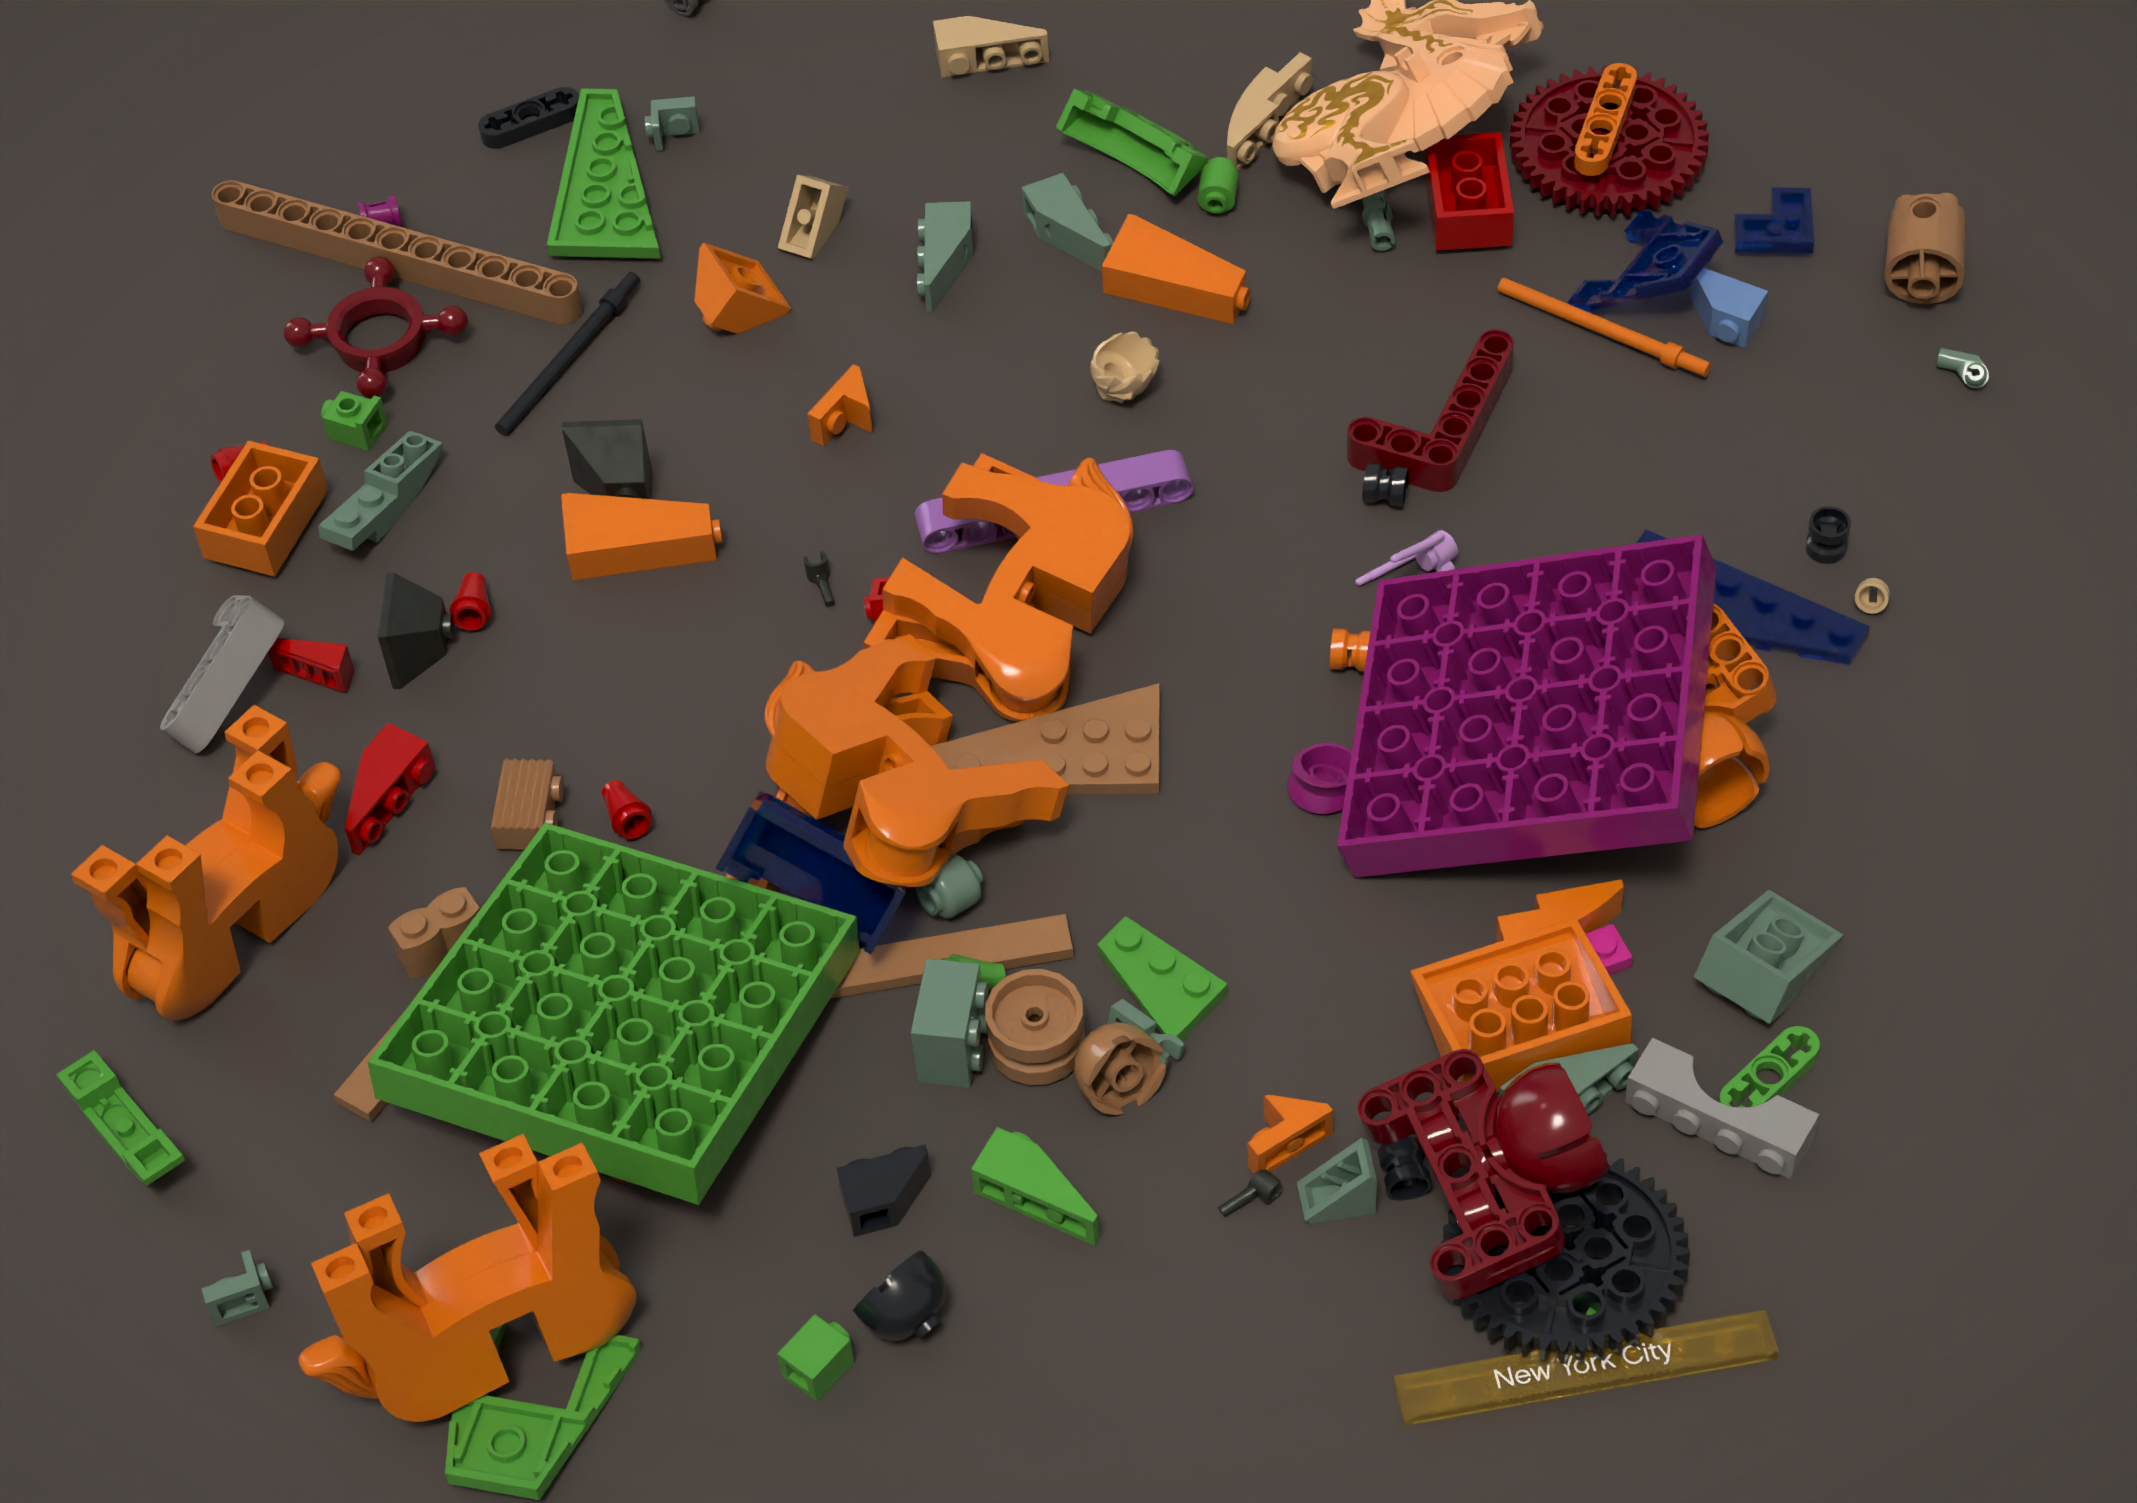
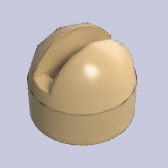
M1868 578L1862 581L1855 593V602L1859 609L1870 614L1879 613L1884 610L1890 598L1888 585L1878 578ZM1871 586L1878 588L1877 602H1870Z

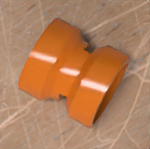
M1333 628L1330 648V669L1343 670L1346 667H1356L1359 672H1364L1370 631L1363 630L1359 634H1351L1347 629Z

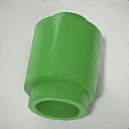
M1224 157L1212 158L1201 171L1197 201L1208 212L1225 213L1231 210L1235 204L1239 174L1231 160Z

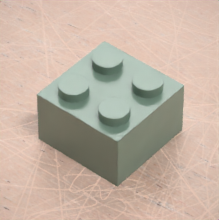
M926 958L911 1029L918 1083L971 1088L974 1071H981L984 1045L979 1043L981 1033L987 1034L985 1003L988 999L989 986L988 982L981 981L980 964Z

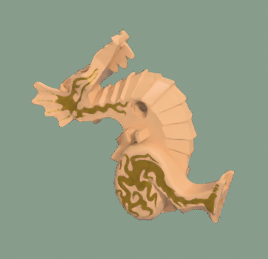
M1371 0L1368 8L1359 10L1363 23L1362 26L1354 28L1353 31L1359 38L1379 42L1385 55L1379 69L1380 71L1362 73L1340 80L1312 93L1297 103L1287 112L1276 127L1272 145L1276 157L1286 166L1303 164L1313 174L1322 193H1326L1336 184H1341L1331 201L1333 209L1429 173L1430 170L1425 163L1408 159L1405 153L1407 151H1412L1413 153L1419 150L1423 151L1444 138H1451L1468 123L1476 121L1492 104L1499 102L1507 86L1514 83L1510 75V71L1513 68L1505 50L1537 40L1544 29L1542 21H1539L1537 17L1536 7L1531 0H1528L1523 5H1516L1515 3L1505 4L1504 2L1463 4L1456 0H1433L1418 9L1416 7L1407 8L1406 0Z

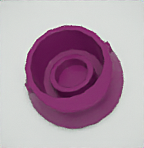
M1320 743L1304 748L1293 758L1287 790L1290 798L1298 807L1315 814H1329L1343 809L1352 750L1340 744Z

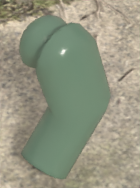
M1946 348L1940 349L1936 367L1956 371L1963 382L1971 388H1980L1987 383L1989 372L1978 355Z

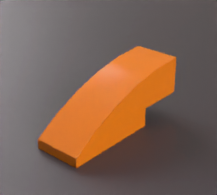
M1620 879L1537 894L1535 910L1497 917L1495 943L1574 917L1577 918L1585 934L1603 928L1621 912L1624 892L1623 881Z

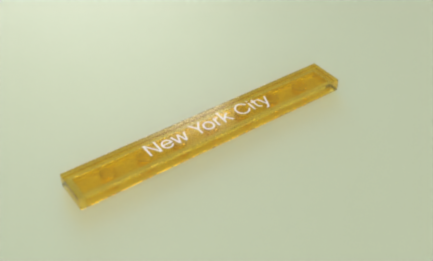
M1766 1310L1654 1329L1652 1337L1639 1332V1346L1634 1347L1623 1340L1622 1354L1617 1355L1610 1347H1605L1604 1360L1600 1361L1592 1351L1586 1352L1585 1363L1581 1364L1576 1358L1575 1353H1569L1565 1364H1560L1557 1352H1551L1545 1362H1541L1539 1350H1535L1526 1358L1522 1357V1353L1395 1375L1393 1377V1385L1403 1424L1406 1426L1777 1359L1779 1350Z

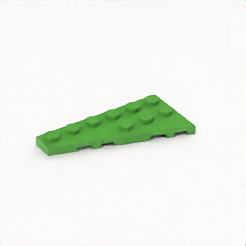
M581 88L547 241L549 256L661 259L617 89Z

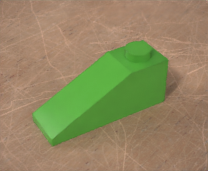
M997 1127L971 1168L973 1192L1096 1246L1099 1241L1098 1215L1038 1144L1034 1143L1023 1133H1011Z

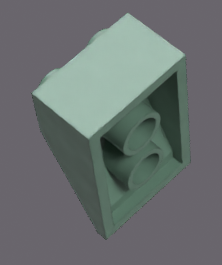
M1767 890L1712 935L1694 974V978L1704 983L1711 992L1725 996L1743 1007L1750 1016L1770 1024L1792 1004L1839 945L1844 934L1771 890Z

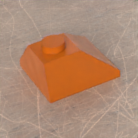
M707 243L701 245L699 248L694 302L703 314V321L709 327L716 331L724 329L740 334L788 314L791 309L790 305L759 261Z

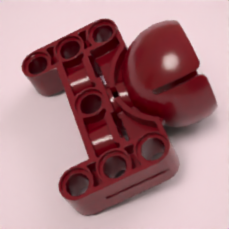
M1459 1049L1369 1089L1358 1100L1357 1111L1366 1134L1373 1142L1387 1145L1415 1133L1463 1233L1436 1247L1429 1261L1438 1288L1443 1295L1450 1299L1459 1300L1467 1298L1560 1254L1565 1246L1566 1238L1558 1213L1548 1193H1572L1585 1189L1599 1181L1610 1170L1600 1141L1597 1137H1591L1589 1134L1592 1128L1589 1116L1570 1078L1559 1062L1545 1063L1528 1069L1517 1076L1506 1087L1503 1094L1498 1096L1496 1088L1479 1055L1469 1049ZM1463 1074H1475L1469 1081L1457 1082L1458 1078ZM1422 1093H1433L1425 1101H1415L1417 1096ZM1381 1112H1391L1384 1120H1373ZM1458 1113H1460L1471 1135V1138L1467 1130L1462 1132L1457 1122L1458 1120H1460L1458 1117ZM1457 1169H1470L1463 1177H1450ZM1495 1187L1508 1213L1506 1212L1505 1208L1499 1209L1497 1202L1494 1198L1496 1196L1494 1190ZM1539 1226L1552 1227L1543 1236L1531 1235L1533 1230ZM1504 1245L1508 1247L1499 1256L1487 1255L1495 1246ZM1451 1266H1465L1458 1275H1444Z

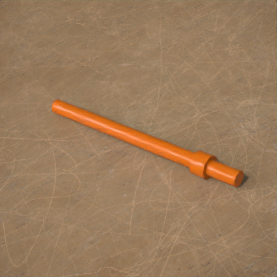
M1505 277L1498 284L1497 291L1657 357L1663 365L1673 369L1681 367L1703 377H1706L1711 370V362L1685 352V347L1673 342L1662 343Z

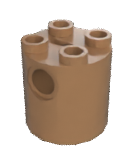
M1924 193L1914 196L1906 194L1898 197L1895 201V207L1890 212L1888 222L1884 279L1888 289L1898 298L1917 304L1938 303L1954 296L1962 287L1965 274L1967 217L1964 209L1958 204V198L1954 194L1941 193L1938 195Z

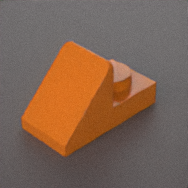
M853 364L807 413L812 441L825 446L834 435L839 434L843 430L846 422L868 432L873 431L870 406L859 366Z
M1265 1095L1264 1119L1270 1127L1261 1129L1252 1137L1251 1141L1247 1142L1248 1168L1253 1174L1258 1170L1272 1172L1333 1135V1109L1327 1103Z

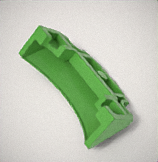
M1073 89L1056 125V130L1125 163L1153 180L1173 196H1176L1203 169L1209 159L1207 155L1197 151V147L1159 124L1125 107L1118 106L1097 94L1084 90Z

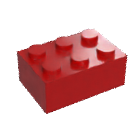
M1501 132L1453 135L1449 139L1444 138L1426 148L1424 163L1428 166L1430 172L1425 174L1435 250L1512 246L1514 209Z

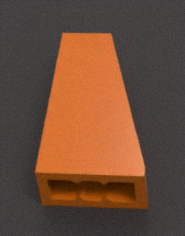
M1127 215L1102 264L1103 293L1229 324H1234L1240 310L1245 311L1250 301L1251 289L1246 287L1245 270L1136 215Z
M576 493L561 494L566 554L572 581L717 560L715 544L723 543L719 519L711 520L709 504Z

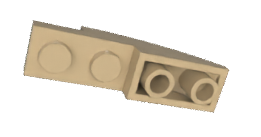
M1300 52L1278 73L1265 67L1242 94L1232 114L1227 137V159L1235 164L1237 171L1245 164H1249L1266 144L1273 142L1275 130L1279 124V116L1284 115L1292 103L1310 90L1313 84L1311 57Z

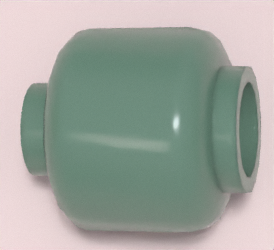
M952 854L935 880L928 885L917 887L916 894L921 905L929 914L933 916L938 915L944 919L953 918L979 901L981 897L980 884L983 882V877L980 869L973 861H966L962 857Z

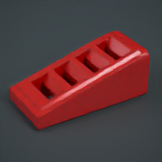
M276 638L268 651L274 670L335 691L348 692L355 669L346 644Z

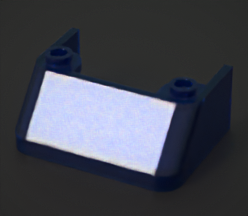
M762 791L758 793L716 866L717 870L721 872L725 870L729 875L744 883H748L751 878L755 880L763 878L801 900L857 916L859 946L863 947L866 942L864 951L872 954L908 888L877 882L865 877L856 870L843 847L845 835L779 798Z

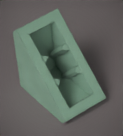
M1359 1139L1297 1182L1305 1222L1313 1224L1376 1214L1377 1178L1368 1140Z

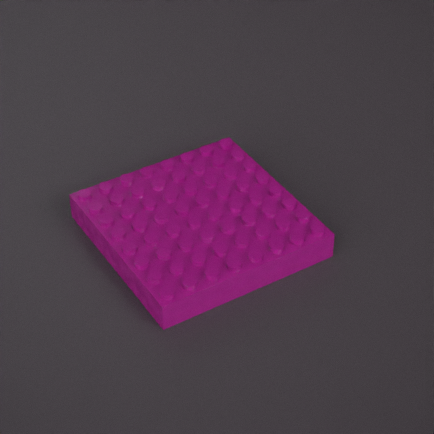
M1703 534L1378 580L1337 848L1353 876L1356 878L1692 841L1716 578V565Z

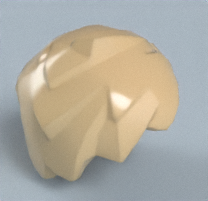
M1134 331L1125 334L1118 333L1102 342L1094 351L1090 372L1092 379L1096 383L1099 395L1103 400H1114L1123 403L1124 401L1133 400L1134 397L1140 395L1147 388L1160 361L1158 360L1159 350L1152 346L1149 338H1140L1139 334Z

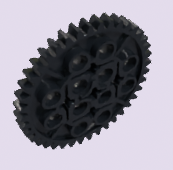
M1620 1158L1612 1165H1609L1610 1170L1599 1181L1585 1189L1572 1193H1548L1558 1213L1566 1238L1565 1246L1561 1253L1544 1263L1467 1298L1452 1299L1453 1303H1461V1315L1463 1318L1473 1316V1328L1476 1331L1487 1327V1340L1492 1342L1500 1336H1504V1350L1507 1351L1519 1343L1521 1344L1522 1357L1525 1358L1533 1349H1538L1541 1362H1545L1551 1352H1557L1560 1364H1565L1569 1353H1575L1576 1358L1581 1364L1585 1363L1586 1352L1592 1351L1600 1361L1604 1360L1605 1347H1610L1617 1355L1622 1354L1623 1340L1634 1347L1639 1346V1332L1652 1337L1654 1335V1323L1665 1325L1667 1311L1675 1312L1677 1297H1683L1684 1282L1688 1280L1690 1258L1688 1233H1684V1219L1677 1217L1676 1203H1667V1191L1665 1189L1654 1191L1655 1179L1653 1177L1640 1182L1639 1167H1635L1627 1173L1624 1172V1159ZM1495 1187L1494 1190L1496 1196L1494 1198L1497 1202V1205L1499 1209L1505 1208L1506 1212L1508 1213ZM1452 1210L1448 1212V1224L1443 1227V1240L1441 1244L1463 1234ZM1539 1226L1533 1230L1531 1235L1543 1236L1552 1227ZM1632 1236H1640L1642 1238H1633ZM1504 1245L1495 1246L1487 1255L1499 1256L1508 1247ZM1592 1258H1603V1259H1602V1260H1595V1259H1592ZM1451 1266L1447 1269L1445 1275H1458L1465 1266ZM1555 1279H1562V1280H1565V1281H1563V1282H1556V1281H1553V1280H1555ZM1628 1290L1631 1291V1293H1622L1619 1291ZM1515 1301H1524V1302H1526V1303L1517 1304V1303H1514V1302H1515ZM1589 1307L1597 1311L1595 1314L1592 1315L1580 1314L1582 1312H1587Z

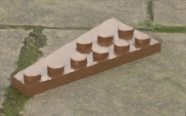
M1160 684L1099 699L943 742L931 747L943 760L948 769L1042 759L1069 784L1067 795L1160 794Z

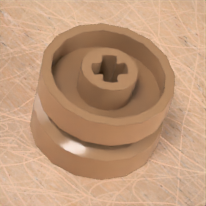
M1045 969L1021 970L1006 976L992 988L985 1003L989 1055L997 1070L1010 1080L1026 1085H1048L1067 1077L1074 1070L1075 1054L1081 1042L1085 1039L1083 1000L1077 988L1061 974Z

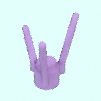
M1438 530L1425 540L1392 555L1391 561L1357 578L1355 583L1361 586L1413 559H1416L1419 566L1426 571L1454 570L1455 567L1451 560L1458 555L1457 544L1447 532Z

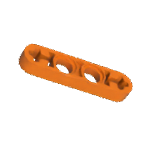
M1614 63L1607 66L1603 71L1575 146L1574 167L1583 175H1600L1608 168L1636 90L1637 72L1631 65ZM1617 81H1621L1620 90L1614 88V84ZM1605 103H1614L1617 104L1619 108L1609 110L1603 108L1601 105ZM1604 128L1609 130L1610 133L1607 135H1597L1592 130ZM1591 150H1597V154L1593 158H1589Z

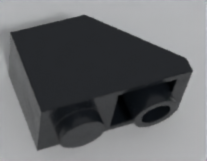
M926 1144L917 1147H902L896 1149L891 1154L872 1159H857L848 1165L836 1168L840 1191L853 1236H861L900 1224L931 1177Z

